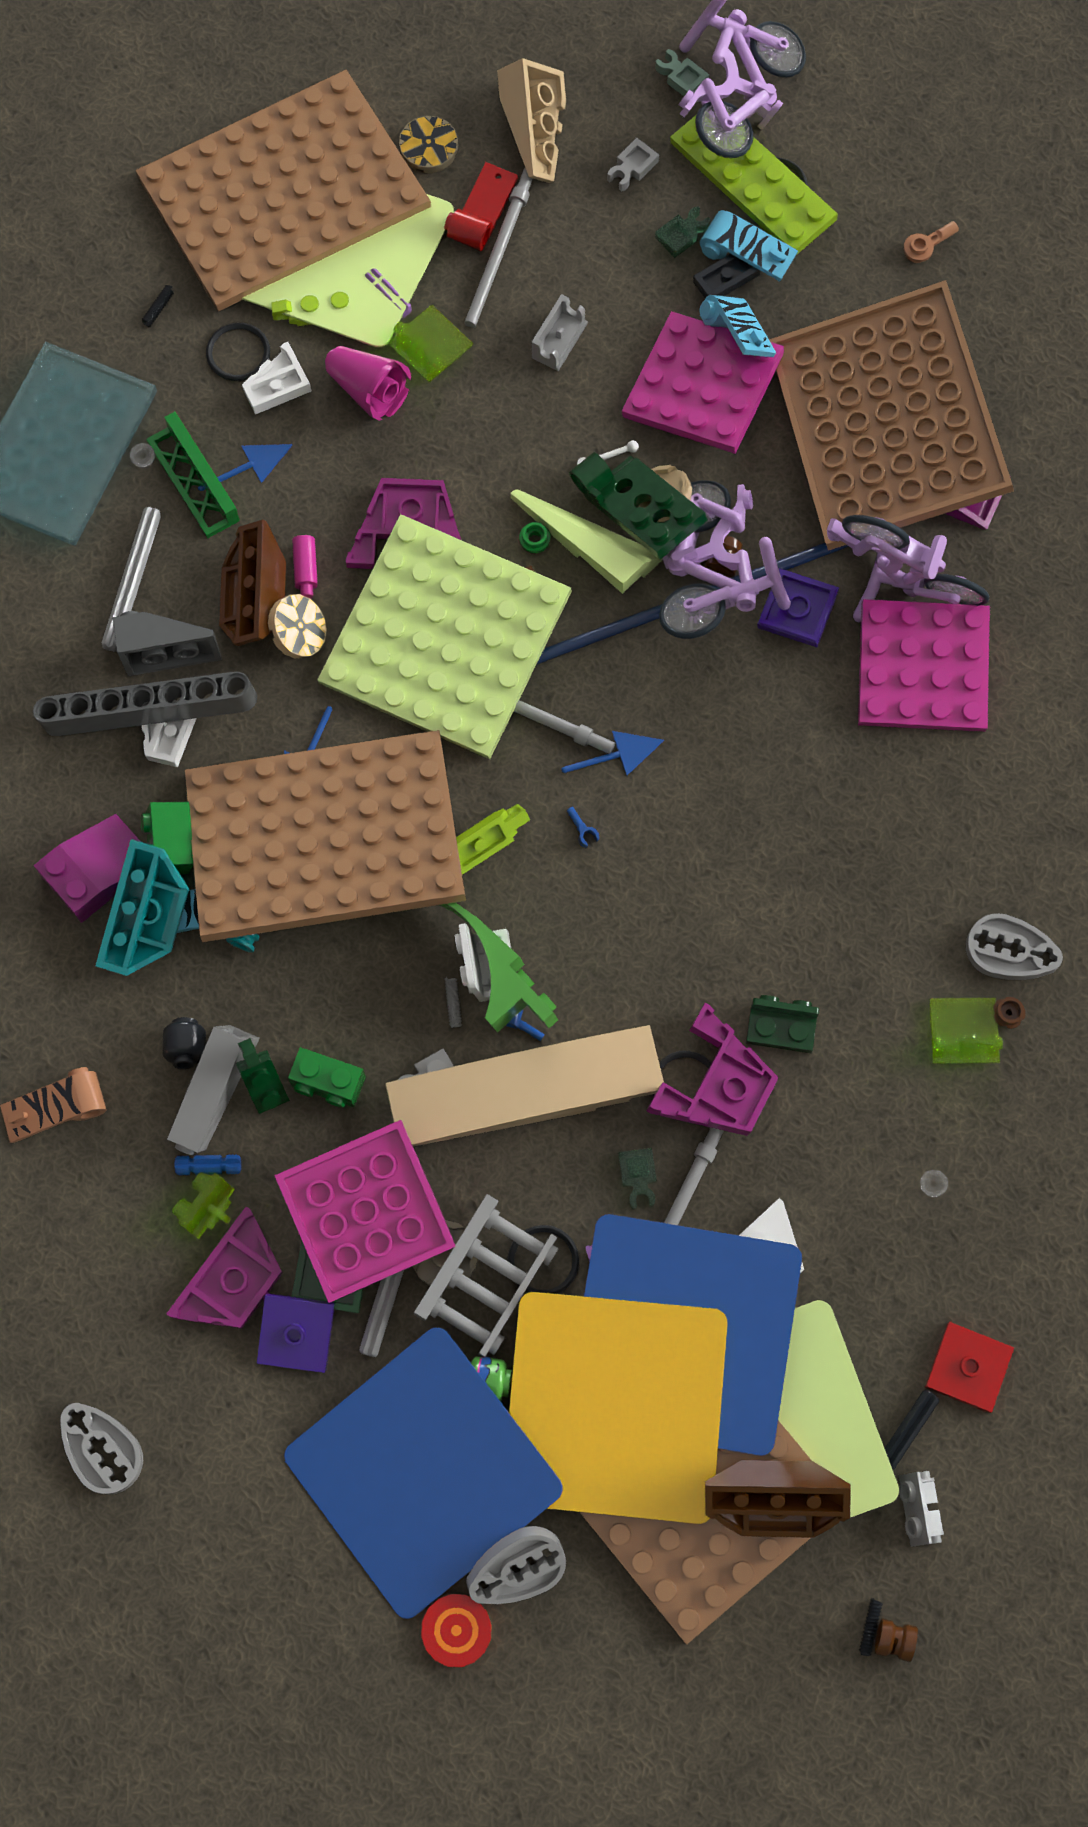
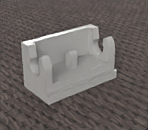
M562 294L532 341V359L557 371L560 370L588 324V321L585 320V309L583 306L580 305L577 311L573 310L569 305V298Z

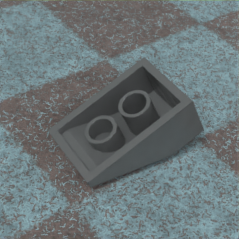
M127 611L120 616L112 617L117 653L128 676L222 660L214 632L211 629L147 612Z

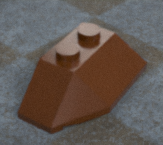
M263 519L238 527L235 534L237 538L231 545L222 565L219 626L233 644L237 646L262 640L272 632V630L269 631L268 626L270 610L275 602L285 597L286 560L267 521Z
M741 1460L705 1481V1515L711 1519H716L723 1526L741 1536L814 1538L833 1528L840 1521L844 1522L850 1519L851 1484L814 1461Z

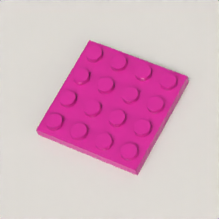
M671 311L622 409V415L629 420L736 454L784 354V346L770 342L776 351L774 357L743 355L729 329L721 326L705 325L701 320Z
M863 599L861 603L858 725L985 732L988 729L990 606Z
M402 1120L275 1175L328 1303L456 1247Z

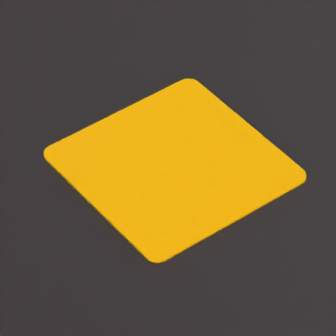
M529 1292L521 1298L518 1310L509 1413L562 1482L563 1491L560 1498L547 1509L702 1524L710 1519L705 1515V1481L716 1475L728 1325L727 1318L722 1311L713 1308Z

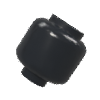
M181 1017L174 1019L163 1030V1057L177 1069H190L194 1064L199 1063L206 1046V1030L193 1018Z

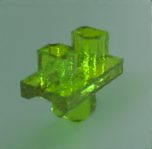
M200 1172L192 1184V1188L199 1193L191 1204L183 1198L172 1209V1213L179 1219L178 1223L198 1239L207 1227L212 1230L219 1220L228 1225L231 1218L224 1212L232 1203L228 1198L235 1190L218 1174L214 1173L211 1176Z

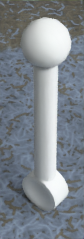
M632 440L624 447L599 456L606 460L628 451L635 453L639 445L636 441ZM580 458L577 462V465L580 464L586 458Z

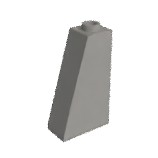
M231 1025L213 1027L167 1138L176 1143L175 1148L177 1150L194 1155V1152L198 1153L207 1149L241 1078L236 1063L244 1060L238 1043L251 1038L254 1047H256L260 1039L259 1037Z

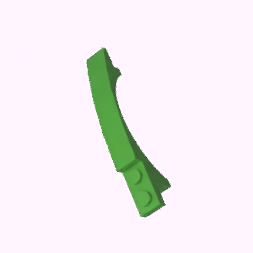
M456 902L439 905L462 918L473 928L483 944L491 974V993L485 1019L498 1033L526 1006L532 1010L548 1029L551 1028L558 1021L553 1012L557 1007L545 993L538 996L531 989L535 983L522 969L516 973L525 965L519 955L481 920Z

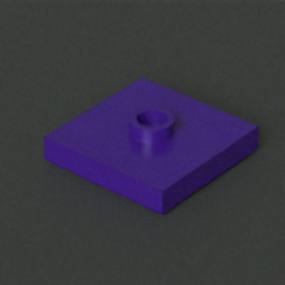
M779 568L791 605L788 609L782 610L778 606L771 589L757 626L759 629L818 647L839 593V587Z
M267 1293L264 1299L257 1364L325 1373L335 1302L328 1303V1301Z

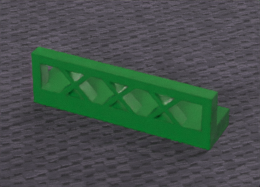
M174 411L164 417L167 428L150 436L146 441L208 539L239 522V515L236 506ZM172 436L176 442L174 453L160 451L157 443ZM166 459H170V460H171L170 465H169V463L167 462ZM177 461L190 464L192 468L189 477L175 475L174 468ZM195 474L197 475L199 480L194 479ZM181 483H185V484H186L185 489H184V487L182 486ZM192 485L205 487L207 492L204 502L193 500L189 497ZM210 497L213 500L214 504L209 503ZM196 507L202 508L200 513ZM207 509L220 512L224 518L211 527H208L204 521Z

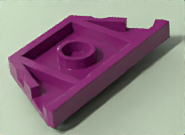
M248 1207L244 1208L166 1313L169 1317L178 1320L242 1329L264 1300L265 1295L269 1293L283 1272L252 1211Z

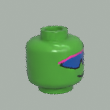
M474 1357L471 1364L500 1402L503 1397L508 1398L512 1370L507 1369L506 1362L496 1358Z

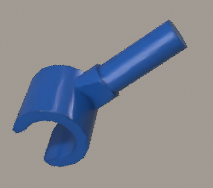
M570 807L567 813L580 833L578 837L579 844L584 848H588V844L583 838V835L586 833L592 834L595 841L598 842V831L593 827H587L574 807Z
M523 1010L506 1024L507 1027L519 1028L539 1041L545 1035L521 1020Z

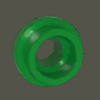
M529 523L520 531V544L527 552L540 553L550 544V532L541 523ZM537 535L541 539L538 542H531L529 538Z

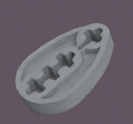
M990 914L981 918L974 924L966 939V952L971 964L979 972L990 977L1007 980L1035 979L1054 973L1061 965L1063 959L1061 950L1047 935L1025 921L1006 914ZM984 934L986 935V941L994 943L999 938L1005 947H1010L1012 943L1018 944V950L1022 951V953L1012 957L1010 956L1011 950L1006 948L997 953L994 951L995 946L991 944H986L984 948L978 947L979 942L974 940V938ZM1045 951L1049 952L1050 958L1054 960L1048 966L1043 965V959L1038 957L1042 956Z
M72 1403L63 1410L61 1414V1436L65 1452L74 1472L83 1485L94 1492L109 1495L120 1493L133 1485L142 1470L143 1452L138 1440L115 1418L97 1408L80 1403ZM73 1411L79 1414L85 1412L86 1415L82 1420L88 1429V1434L77 1425L70 1426L69 1423L73 1420L71 1416ZM94 1438L100 1441L106 1439L107 1443L103 1446L104 1450L109 1454L116 1452L117 1457L114 1459V1463L120 1468L127 1467L128 1470L124 1474L126 1477L125 1482L122 1483L120 1480L113 1482L111 1479L115 1474L113 1469L108 1466L102 1468L100 1465L104 1461L103 1456L97 1452L91 1454L90 1450L94 1447L91 1441Z
M538 1526L523 1527L505 1536L483 1554L467 1576L466 1583L470 1597L477 1603L504 1604L532 1598L548 1591L559 1582L566 1567V1557L560 1540L550 1530ZM548 1548V1550L552 1552V1555L546 1557L545 1554L542 1553L544 1549ZM532 1556L533 1559L536 1560V1563L530 1565V1563L526 1561L528 1557ZM516 1564L517 1567L520 1568V1571L514 1573V1571L510 1569L512 1565ZM484 1581L489 1587L483 1589L478 1583Z

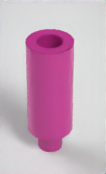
M299 535L292 539L295 588L300 590L301 595L311 599L313 598V589L318 586L315 538L310 535Z

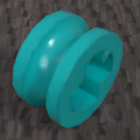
M252 934L227 938L226 941L236 948L252 953L255 949L253 943L257 942L260 936Z

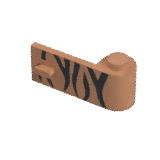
M87 1067L74 1069L68 1073L69 1077L1 1104L0 1107L10 1143L18 1142L69 1120H87L104 1114L107 1109L96 1072L89 1071Z

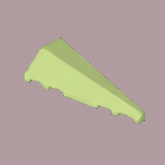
M517 489L511 492V499L535 521L546 526L550 534L575 557L581 556L622 594L641 576L644 578L663 560H659L643 545L521 490Z

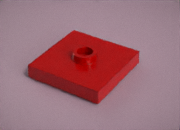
M948 1322L925 1388L987 1413H992L1014 1347Z

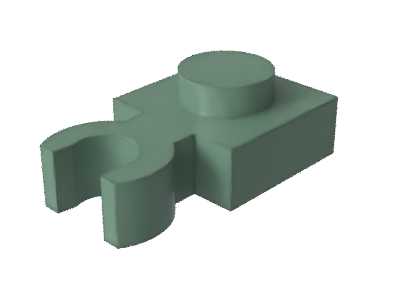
M666 50L665 59L670 63H663L659 59L656 60V71L662 75H668L667 84L683 96L689 90L694 93L702 81L709 78V74L689 58H686L682 63L678 61V56L673 50Z

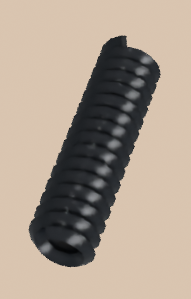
M165 285L157 299H155L152 306L143 316L142 322L147 327L153 325L154 320L158 318L159 313L163 311L164 306L174 295L171 289L172 286Z
M874 1598L870 1599L868 1616L864 1624V1634H862L863 1638H861L862 1641L860 1642L859 1651L863 1656L872 1655V1645H874L877 1624L879 1623L878 1620H880L879 1616H881V1606L883 1604Z

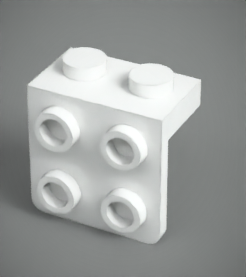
M466 923L459 924L460 934H455V942L458 954L463 955L465 966H460L462 983L468 987L469 993H473L480 1002L490 1000L491 974L486 951L477 934L474 935ZM507 929L493 931L511 948Z

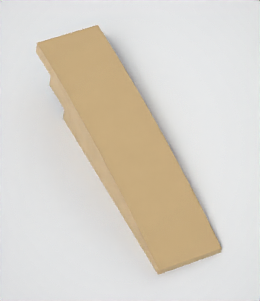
M650 1025L445 1068L387 1082L385 1086L393 1123L402 1120L412 1145L418 1146L595 1111L598 1107L629 1102L631 1098L655 1094L664 1081Z

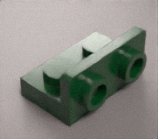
M761 995L759 999L753 998L746 1044L812 1053L819 1008L812 1007L811 1002L804 1000H794L792 1003L779 1002L778 997Z

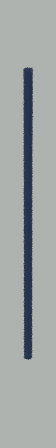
M822 543L777 560L778 569L789 570L850 546L844 545L828 550L826 543ZM764 566L751 570L754 580L767 575ZM739 575L731 578L733 580L740 582ZM711 585L712 587L716 588L717 590H718V589H721V588H719V587H717V586H715V585ZM698 590L674 599L667 608L666 616L685 609L683 603L686 599H695L709 592ZM662 604L546 647L537 664L659 619Z

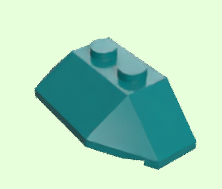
M133 839L130 840L95 966L127 976L172 952L189 888L164 849Z

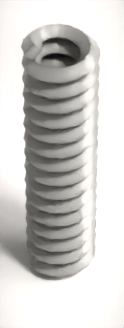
M446 977L444 980L446 981L445 990L447 994L446 999L448 1000L449 1025L451 1028L461 1027V1011H459L461 1008H459L460 1002L458 1001L457 979H448Z

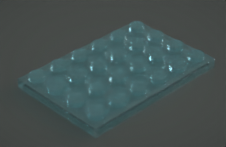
M45 342L0 423V516L76 546L157 393L156 385Z

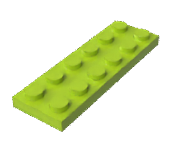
M706 112L704 113L702 129L707 139L715 147L723 151L735 152L745 146L747 132L743 126L737 127L723 141H718L714 137V129ZM696 115L670 136V143L766 233L798 250L797 254L837 220L838 213L755 137H753V143L746 154L738 158H724L710 151L699 138L695 124Z

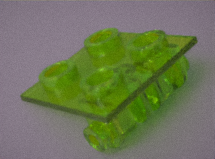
M430 305L409 324H404L402 321L398 322L393 329L396 334L388 343L429 383L474 345L433 305Z
M996 998L929 999L933 1064L1000 1063L999 1050L1003 1048L1002 1036H998V1023L994 1019L995 1011L993 1007L996 1003Z

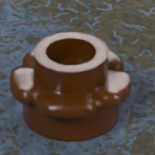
M1006 997L1003 1000L999 999L993 1006L995 1022L999 1026H1006L1008 1029L1018 1027L1021 1024L1020 1021L1026 1015L1023 1004L1014 997ZM1010 1010L1012 1015L1008 1016L1006 1011Z

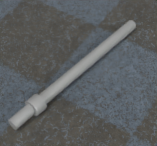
M524 168L518 185L513 188L509 197L511 203L464 324L466 326L476 327L521 208L527 204L530 196L528 190L533 178H529L526 168Z
M520 700L515 706L514 712L574 738V742L582 746L590 745L608 754H611L615 746V742L593 733L592 728L583 724L577 726Z
M710 1128L704 1142H699L694 1153L696 1158L664 1223L679 1224L708 1163L712 1164L718 1152L715 1148L724 1132L723 1130Z

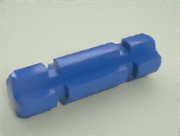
M194 1155V1158L177 1156L174 1168L177 1175H190V1172H194L195 1175L222 1174V1171H226L227 1174H239L242 1163L239 1155H226V1158H222L221 1155Z

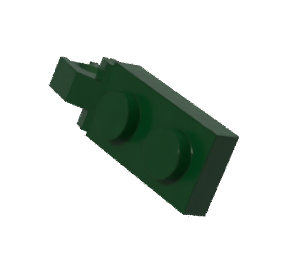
M251 1038L238 1043L244 1060L237 1062L236 1066L258 1113L261 1114L290 1101L268 1051L264 1050L257 1053Z

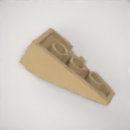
M522 58L497 70L500 101L529 178L551 183L554 182L559 151L554 144L555 136L562 132L563 125L558 121L559 110H564L566 105L564 72Z

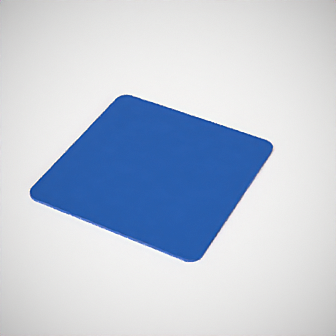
M611 1214L600 1217L595 1226L584 1297L713 1308L722 1311L727 1318L728 1325L718 1448L760 1456L772 1451L776 1438L802 1264L801 1251L796 1246L787 1243Z
M442 1328L428 1330L286 1448L284 1454L285 1462L394 1611L400 1617L406 1619L420 1613L470 1572L476 1562L489 1548L515 1530L525 1527L558 1500L563 1491L561 1480L448 1332Z

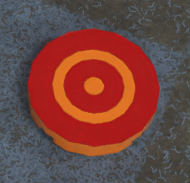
M450 1594L439 1598L428 1608L422 1620L421 1637L426 1651L435 1661L447 1667H464L474 1663L485 1653L491 1641L492 1624L488 1612L480 1603L475 1602L467 1595Z

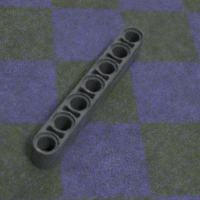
M228 672L47 696L36 702L33 707V715L47 734L63 736L245 712L255 706L257 693L244 673ZM244 689L240 694L234 695L238 690ZM212 693L210 697L203 699L207 694ZM181 697L180 700L172 703L176 698ZM145 702H149L146 706L141 707Z

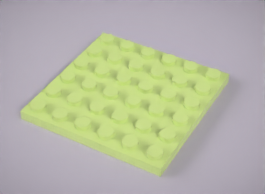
M400 514L318 678V682L427 732L439 730L441 738L490 759L572 592L571 587Z

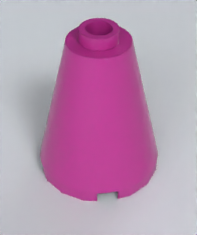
M338 346L327 354L325 359L326 372L370 417L380 421L382 416L391 417L402 406L409 391L405 387L406 379L411 380L409 367L402 362L344 346Z

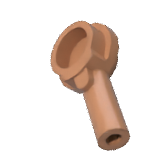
M952 221L928 236L924 234L910 235L904 243V253L914 263L924 262L932 256L935 245L957 233L959 228Z

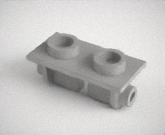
M929 1471L899 1475V1495L904 1505L906 1516L905 1530L910 1539L911 1547L941 1543V1535H944L940 1511H928L927 1504L938 1503L934 1477L930 1478Z

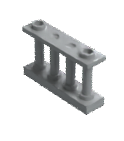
M488 1194L414 1312V1315L423 1321H426L429 1315L434 1318L439 1316L483 1344V1347L478 1355L483 1357L488 1352L493 1355L496 1353L505 1338L499 1333L540 1265L544 1263L548 1266L558 1250L553 1245L557 1239L553 1234L549 1236L544 1244L500 1217V1212L495 1209L499 1201ZM485 1227L490 1230L492 1227L536 1254L537 1258L528 1273L482 1246V1241L477 1239L482 1228ZM465 1256L470 1259L473 1257L477 1258L520 1285L509 1303L463 1275L464 1271L459 1266ZM450 1286L454 1289L456 1286L500 1313L502 1316L492 1332L487 1331L444 1304L446 1300L441 1298V1295L446 1287Z

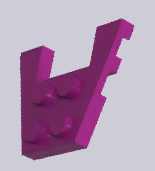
M381 478L367 509V515L362 527L356 534L352 550L346 557V567L373 569L376 559L377 539L389 538L400 514L461 540L444 481Z
M704 1003L689 1031L719 1049L693 1099L662 1082L646 1111L663 1117L748 1136L758 1120L778 1077L750 1047L746 1048L733 1035L735 1031L727 1023L723 1024L713 1014L715 1010L709 1004Z

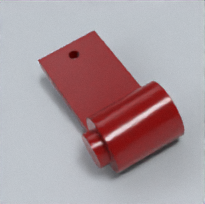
M485 162L463 210L457 209L454 213L450 212L444 225V229L447 230V237L482 251L519 178L518 175Z

